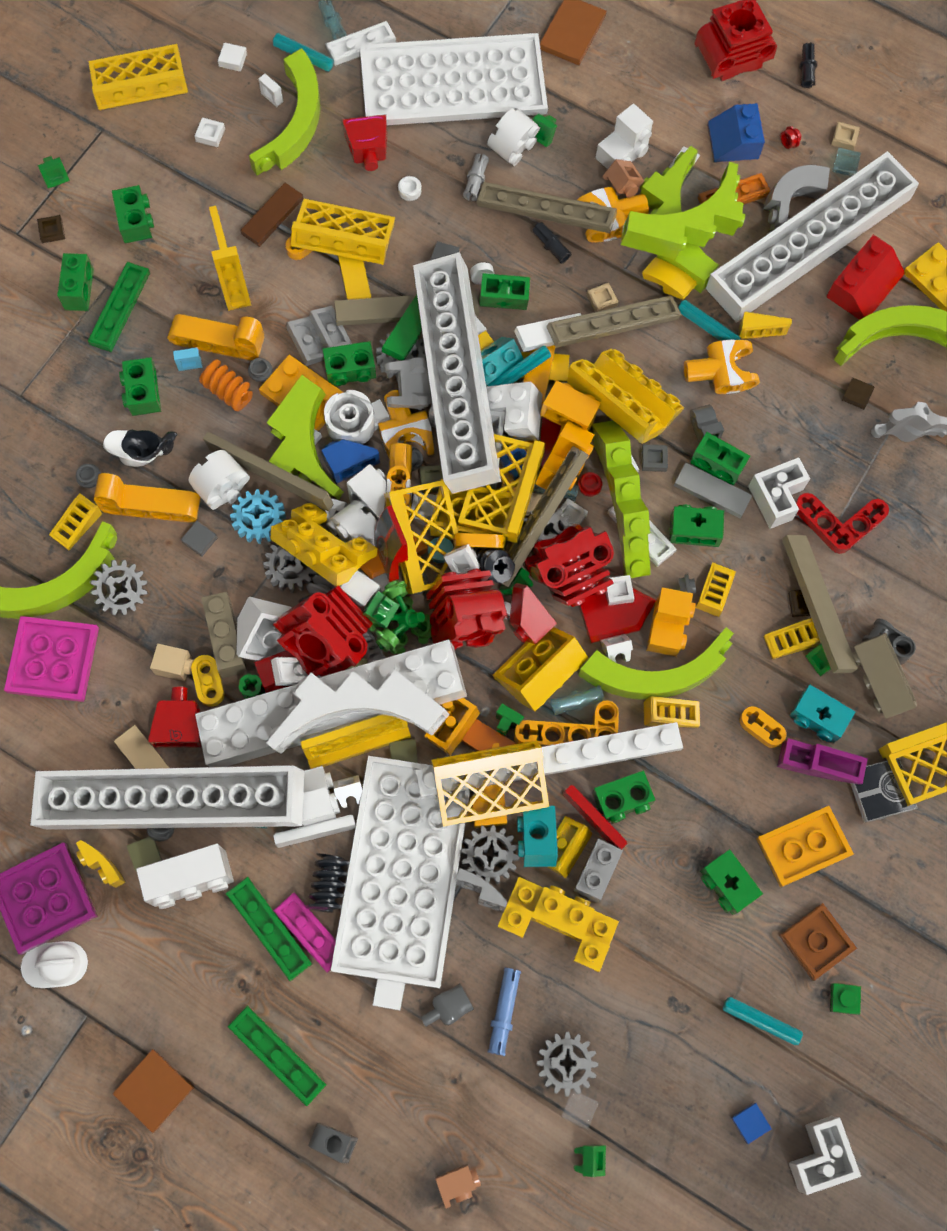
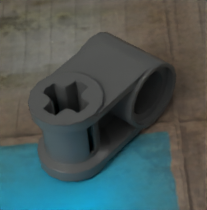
M876 619L874 628L868 635L862 638V641L875 637L879 633L886 632L900 665L906 663L916 650L914 641L894 628L886 620ZM896 646L903 648L906 655L898 653Z

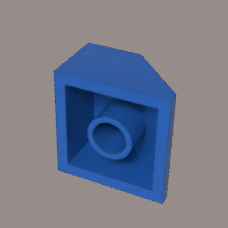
M758 103L734 105L708 121L714 162L760 158L765 140Z

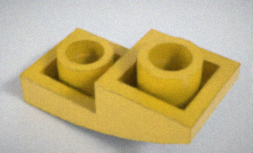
M657 257L642 271L643 279L662 285L664 293L682 300L697 285L696 281L687 273Z
M82 840L76 842L79 848L76 854L83 866L87 865L93 870L101 867L98 873L105 884L109 883L115 888L126 883L114 864L103 853Z

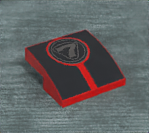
M392 505L387 506L382 512L374 534V545L378 548L377 552L389 582L399 579L398 563L408 561V544Z

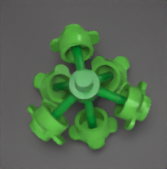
M391 581L385 586L386 590L382 592V594L400 605L391 619L397 620L399 626L392 630L385 628L382 632L379 630L375 631L376 627L381 626L370 620L373 623L370 631H375L377 634L376 643L379 648L385 652L390 651L393 654L406 652L404 646L407 644L408 638L405 633L409 628H411L413 634L418 636V641L421 644L428 643L429 638L432 637V625L429 621L430 615H424L423 612H416L412 609L413 600L411 597L406 596L408 592L405 581Z

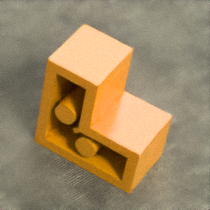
M556 380L543 403L540 415L562 426L559 435L567 421L589 431L601 402L597 401L592 395L583 394L575 390L568 383H561Z
M567 421L535 484L545 490L547 489L572 446L590 455L594 448L590 443L595 434ZM585 463L583 464L582 468L580 469L579 473L577 474L578 476L580 475V473H581V471H582V469H583ZM575 477L574 481L572 482L571 486L569 487V489H568L569 491L572 490V488H573V486H574V484H575V482H576V480H577V477Z
M662 587L654 605L646 651L677 657L680 649H685L687 635L683 634L684 626L689 625L696 603L692 602L693 593Z
M464 698L440 704L449 713V716L432 736L428 733L425 734L430 743L450 756L480 714L477 706Z

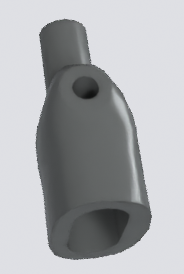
M459 983L450 990L435 996L432 1001L434 1009L421 1016L425 1027L439 1019L445 1025H451L463 1015L474 1010Z

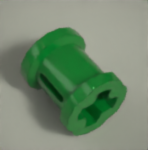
M247 674L240 679L239 690L244 699L265 694L262 681L257 675ZM252 684L256 690L254 692L249 690V685Z

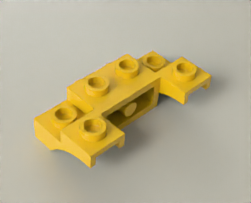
M311 502L292 509L291 519L271 526L272 541L334 586H340L349 582L353 574L363 564L377 556L378 548L361 536L344 543L321 527L320 524L327 522V513Z
M518 877L498 928L523 938L528 924L532 920L581 942L573 962L582 964L599 973L619 921L595 911L594 908L589 907L591 903L583 898L576 896L575 899H571L565 896V891L551 885L550 888H543Z

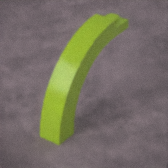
M302 48L283 59L286 75L298 93L295 113L288 126L277 138L249 155L252 170L256 175L270 170L275 164L281 170L290 165L306 149L316 131L320 116L317 76L308 55Z
M911 305L890 307L874 312L857 321L848 329L843 338L844 341L836 349L839 352L834 361L842 366L856 352L869 343L881 338L897 335L925 338L947 348V311L927 306Z
M102 521L84 555L69 570L57 578L26 588L0 587V617L18 619L20 616H42L60 610L88 593L95 586L90 584V581H97L98 578L95 576L94 571L102 572V564L111 567V560H115L109 549L115 546L117 541V533L113 526Z
M726 627L705 652L696 659L678 668L664 671H641L628 668L610 660L596 650L582 666L578 676L603 691L625 698L646 700L651 696L668 698L679 695L706 681L723 665L726 660L723 655L732 646L733 643L729 640L734 633Z

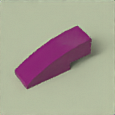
M788 738L782 743L777 767L810 776L861 785L863 784L868 758L824 745L815 744L813 746Z

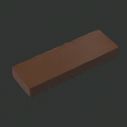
M284 183L240 230L241 235L260 247L303 201V194L287 183Z

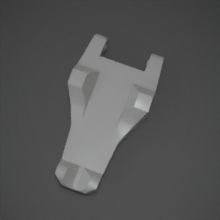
M413 358L384 364L385 373H397L399 396L387 397L388 407L422 410L433 404L425 358Z
M917 402L912 408L894 410L888 416L889 422L886 424H876L871 429V434L875 438L890 434L904 442H911L924 435H938L943 438L947 435V417L933 413L926 403Z

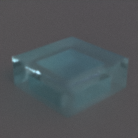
M838 148L832 172L853 176L857 173L861 153Z

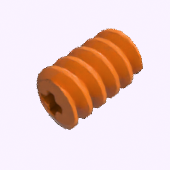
M218 359L211 362L200 376L199 382L202 383L203 387L209 389L212 394L217 395L220 400H224L225 404L231 406L234 411H240L245 408L253 396V391H249L250 383L244 382L242 384L243 378L241 376L235 378L236 373L232 370L228 372V366H221V361Z

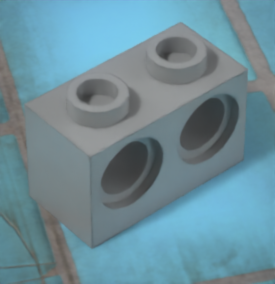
M598 839L573 892L598 904L602 899L623 850Z

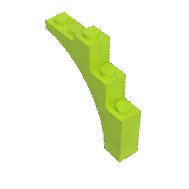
M690 146L685 153L680 152L675 159L674 165L671 168L667 167L662 175L655 172L650 178L646 177L644 179V183L639 189L641 190L640 194H645L648 206L653 210L650 214L667 215L682 212L681 186L695 164L698 150ZM686 243L683 251H679L676 259L657 255V258L671 263L691 276L697 283L694 289L699 293H702L707 287L711 273L716 271L719 266L699 246Z
M728 163L721 176L718 190L711 198L695 208L667 215L630 211L623 225L620 245L676 259L679 251L685 249L686 243L704 248L708 240L714 238L715 232L733 236L738 227L741 228L745 220L743 203L737 201L738 193L735 192L740 180V175L737 174L738 164Z
M614 421L592 424L593 434H595L593 437L594 448L602 463L614 506L624 576L630 575V578L651 575L648 534H650L649 510L641 499L640 477L632 465L630 439L621 426Z

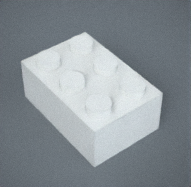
M218 843L136 869L144 901L155 907L159 906V909L172 907L175 905L176 900L185 898L186 901L202 897L201 892L212 889V892L225 890L228 888V884L234 882L227 853Z

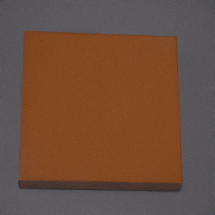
M823 903L779 935L812 981L818 979L857 949Z
M152 1049L114 1091L113 1095L152 1133H155L194 1087L155 1049Z

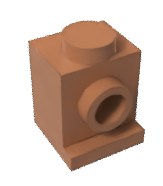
M615 159L602 176L604 180L611 181L612 187L617 193L625 194L626 197L634 196L644 183L643 178L633 163L627 160Z
M468 1164L436 1177L445 1208L451 1207V1199L455 1198L456 1203L472 1197L471 1191L481 1186L476 1169L470 1170Z

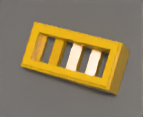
M744 312L738 336H740V339L786 335L792 324V319Z
M79 494L70 504L49 536L69 551L102 515V512L93 502ZM84 507L89 510L87 514L81 511ZM78 515L83 520L79 522L75 519V516ZM71 523L77 528L73 531L67 525ZM64 530L70 535V538L67 539L60 533Z
M712 562L695 608L719 617L726 603L736 571ZM717 571L728 575V579L716 576L714 572ZM715 580L723 583L725 587L711 583V581ZM712 588L714 590L722 592V595L708 591V589ZM706 596L712 597L714 599L719 600V603L710 601L705 598Z
M812 618L763 636L772 660L821 644ZM797 631H799L800 636L803 641L802 643H799V640L796 635ZM787 634L789 635L791 643L793 645L791 647H789V644L785 637V635ZM779 637V640L783 647V649L780 651L775 641V638Z
M654 696L644 701L645 726H659L677 722L678 727H700L699 701ZM665 707H668V718L665 717ZM675 707L678 708V716H679V719H676V709H675ZM685 708H689V720H686Z

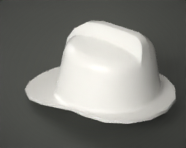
M74 942L44 943L28 951L23 957L21 964L22 977L29 985L35 988L63 987L75 984L83 977L87 970V954L81 946Z

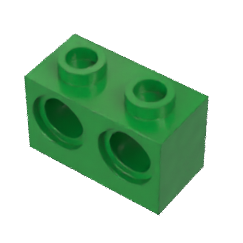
M140 185L112 190L119 231L124 243L152 238L150 228L155 227L151 213L147 214V208H150L148 195L142 194Z
M63 253L57 296L64 310L89 311L94 268L87 254Z
M371 341L323 348L328 382L332 385L343 386L349 382H368L376 378ZM359 362H366V363H367L366 365H363V366L357 365ZM338 365L343 366L341 369H333Z
M152 358L122 361L123 371L119 372L121 385L125 386L126 392L122 393L124 408H129L132 416L161 412L157 372ZM142 374L141 377L134 378L136 375ZM140 396H145L142 400H136Z
M706 432L695 450L690 463L734 486L744 470L750 455Z
M644 770L596 787L592 791L598 811L607 821L610 820L611 824L626 819L625 814L635 811L636 815L651 810L650 805L656 801ZM639 789L643 793V799L640 801L634 800L630 795V790ZM609 797L615 798L619 803V808L615 810L609 809L606 806L605 799Z

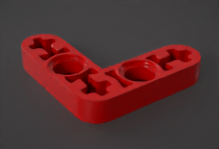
M803 493L796 500L799 508L797 515L832 551L839 554L850 550L883 522L889 514V506L885 501L873 499L842 524L815 495ZM809 502L811 504L810 508L804 509L802 507L803 503ZM879 508L881 512L874 515L870 520L867 516L870 515L873 509ZM818 510L819 512L812 518V514ZM819 518H826L830 522V527L828 529L821 528L817 520ZM861 521L865 525V531H856L853 528V522ZM835 528L837 531L830 537L828 534ZM844 538L846 540L845 543L839 545L837 540Z

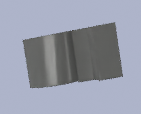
M710 404L690 410V420L699 444L706 432L721 439L724 428L721 421L718 422L716 413Z
M317 1123L308 1146L340 1163H349L358 1138Z

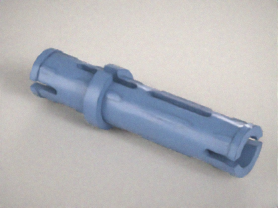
M504 968L495 1020L491 1021L493 1030L488 1053L505 1056L508 1034L513 1028L511 1019L521 975L519 970L513 971L511 968Z

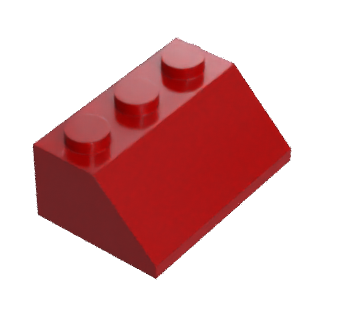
M873 234L833 282L826 297L859 320L874 313L905 274L894 248Z

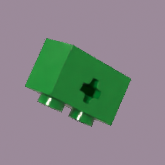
M482 273L479 306L527 310L530 277Z
M687 504L674 506L670 515L669 541L671 543L710 547L720 546L724 535V510H717V508L711 506L692 508L691 505Z
M730 849L700 870L703 875L701 880L709 890L713 889L719 897L717 901L726 913L730 912L732 916L763 895L762 891ZM731 879L734 884L727 889L724 884Z

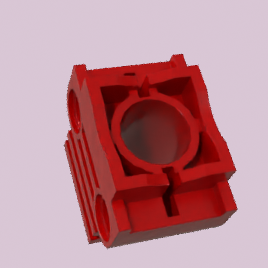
M740 0L712 9L711 22L703 25L696 35L695 46L699 47L712 72V78L719 77L721 82L744 72L761 69L763 62L774 59L777 50V44L772 37L773 30L756 0Z
M575 523L563 529L561 533L553 538L537 541L532 548L534 554L527 557L524 561L531 578L538 583L548 586L550 591L555 592L552 595L553 599L567 606H578L585 602L584 598L592 594L595 596L603 594L608 590L607 587L614 584L612 579L606 577L610 575L609 570L601 568L609 564L614 556V550L606 531L599 534L594 533L593 529L588 526L583 528Z
M472 569L465 574L448 572L441 575V578L433 585L426 595L427 600L433 599L429 604V608L435 609L429 619L432 625L431 636L433 644L450 640L455 650L463 646V641H465L466 646L475 648L485 647L493 642L496 634H501L505 630L503 619L507 616V611L500 590H490L494 585L493 580L486 581L491 576L490 570L480 571V569Z
M338 585L325 594L321 592L314 593L283 613L273 625L282 634L277 639V642L299 661L302 669L308 676L312 673L316 677L318 675L323 677L344 671L359 663L367 652V642L362 635L368 631V628L373 623L363 615V612Z

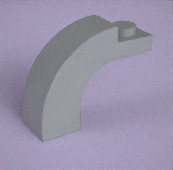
M818 165L800 166L787 172L769 192L764 204V209L770 210L768 223H771L770 233L788 221L791 198L805 196L819 199L826 192L830 168Z

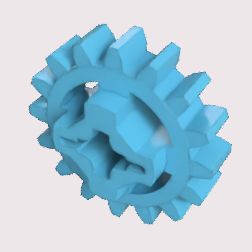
M256 489L255 495H251L247 491V498L238 497L239 505H232V509L235 512L230 514L231 520L234 521L232 526L234 530H238L237 533L240 538L246 535L249 543L253 538H256L258 544H261L262 538H266L270 542L271 526L283 522L282 520L286 519L283 503H278L277 495L270 498L268 490L263 495L260 494L259 489ZM250 525L251 527H253V530L247 528L246 526Z

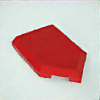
M634 588V602L608 606L606 592L597 596L592 594L584 598L585 602L580 604L579 608L590 643L640 631L656 600Z

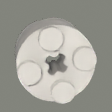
M515 107L514 110L512 108L497 123L496 127L498 130L496 135L491 133L487 145L508 163L515 166L523 156L521 153L525 149L529 151L536 143L537 139L535 136L540 127Z
M346 390L344 393L333 395L327 401L324 408V417L328 434L333 441L339 442L344 439L363 445L372 437L375 431V416L372 404L366 395L359 391Z
M225 450L215 451L205 457L208 461L203 466L198 463L194 467L188 479L192 488L212 510L227 502L230 504L236 502L237 498L241 496L240 490L250 479V476Z
M354 500L330 518L327 527L335 536L338 535L344 543L361 536L374 545V534L378 521L371 512L367 514L363 512L361 508L364 505Z

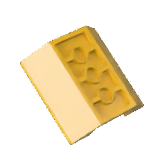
M609 349L603 351L594 364L583 359L572 362L569 367L567 383L575 390L583 394L592 395L597 401L601 402L599 409L641 444L660 435L685 408L680 404V400L676 396L663 391L657 381L647 378L642 374L643 371L640 367L624 359L625 356L618 350Z

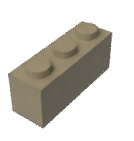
M223 592L202 597L219 674L222 678L248 672L245 658L238 657L237 624L228 593Z
M885 632L857 643L854 646L855 651L852 653L857 665H862L866 675H863V679L868 690L873 689L876 699H873L878 713H883L885 719L916 708V699L887 633Z

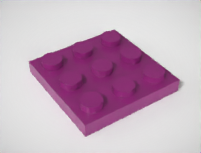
M64 842L0 873V911L19 955L98 917L69 848Z

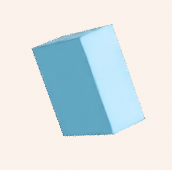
M198 348L173 351L178 371L203 367Z

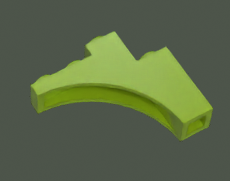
M301 375L267 421V424L272 428L270 433L283 441L269 462L295 476L300 472L299 478L309 483L314 482L319 488L327 491L330 497L333 496L339 500L344 492L331 481L324 471L315 447L314 431L316 416L326 394L320 387Z

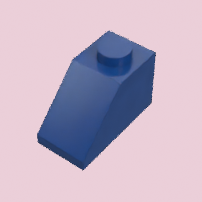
M344 439L339 442L333 441L321 450L323 461L336 484L358 474L369 464L375 466L380 463L377 449Z

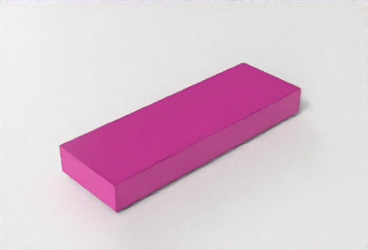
M293 892L273 911L328 973L332 967L336 940Z

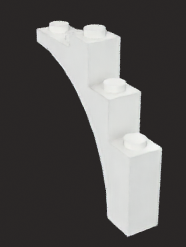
M396 670L392 674L388 673L384 676L379 684L380 688L378 691L354 671L350 675H345L340 680L336 692L314 674L310 673L308 677H303L296 686L297 690L294 694L301 699L300 703L294 704L289 709L285 721L281 725H277L270 732V739L266 743L282 754L297 738L317 725L333 718L368 713L397 717L415 724L432 736L449 716V713Z

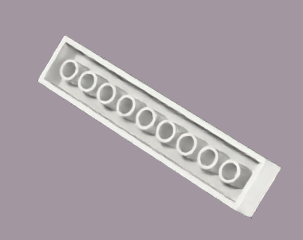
M887 151L711 273L706 290L735 322H738L742 319L744 312L751 313L911 200L919 183Z
M460 252L413 265L443 481L452 494L501 482L468 268Z
M450 640L319 678L336 692L340 680L345 675H350L354 671L378 691L380 688L379 684L384 676L388 673L392 674L396 670L439 705L467 697L455 649ZM297 684L195 714L205 764L209 767H227L277 752L266 742L270 739V732L277 725H281L285 721L289 709L294 704L300 703L301 699L294 694L297 690ZM351 714L333 718L301 735L287 749L301 745V741L381 714Z
M296 766L36 771L30 826L46 830L302 826L304 771Z

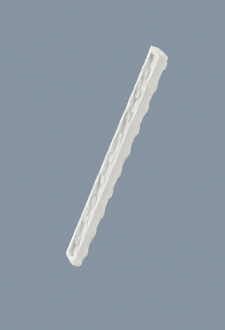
M676 722L542 747L544 774H555L679 751L683 749ZM536 762L525 764L520 772L526 777L532 778L537 772ZM433 767L416 770L420 798L436 796L437 789ZM506 767L500 768L493 777L502 783H506L513 772ZM479 772L472 773L467 782L475 788H479L486 777ZM517 775L513 781L522 780V778ZM453 777L441 779L442 788L449 793H452L460 783ZM490 780L487 786L495 785L496 783ZM464 785L460 791L468 790L469 788Z

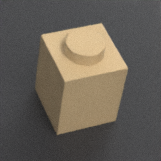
M157 644L150 669L155 675L185 681L187 674L190 675L192 672L191 665L194 660L188 650Z

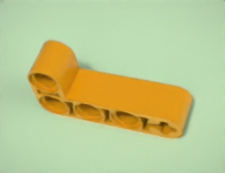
M176 314L173 317L167 339L178 346L198 348L201 351L253 361L259 358L265 336L262 324L252 317H241L239 325L236 326Z
M109 473L98 475L94 494V501L99 509L108 514L191 523L197 521L201 498L197 493L191 491L127 485L123 483L120 477Z
M612 701L600 702L594 711L592 725L524 720L519 722L515 728L514 741L517 744L537 741L538 730H541L540 741H538L541 747L572 742L571 736L575 733L582 734L585 739L599 737L600 735L618 733L619 710ZM608 710L612 714V719H602L599 711ZM523 730H528L529 739H524ZM549 731L556 732L559 740L551 742L547 740L545 734Z

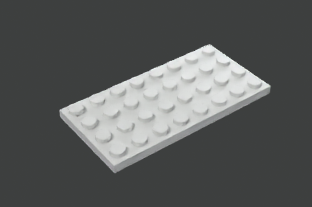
M538 33L360 45L366 117L386 114L387 125L501 118L510 109L513 108L515 110V107L526 116L537 115L538 113L544 115L548 112Z
M368 756L331 972L433 988L441 987L465 823L443 827L438 795L420 798L416 770L430 768L432 765ZM470 789L459 791L455 797L467 804L469 802ZM444 795V801L446 802L448 797ZM452 801L446 809L447 818L458 816L463 807Z

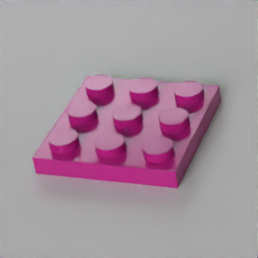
M20 616L4 691L10 694L84 702L99 627L93 624Z

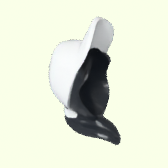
M116 430L110 432L105 437L103 447L109 453L119 456L121 462L127 466H144L152 462L157 456L171 453L177 432H167L161 438L149 430Z

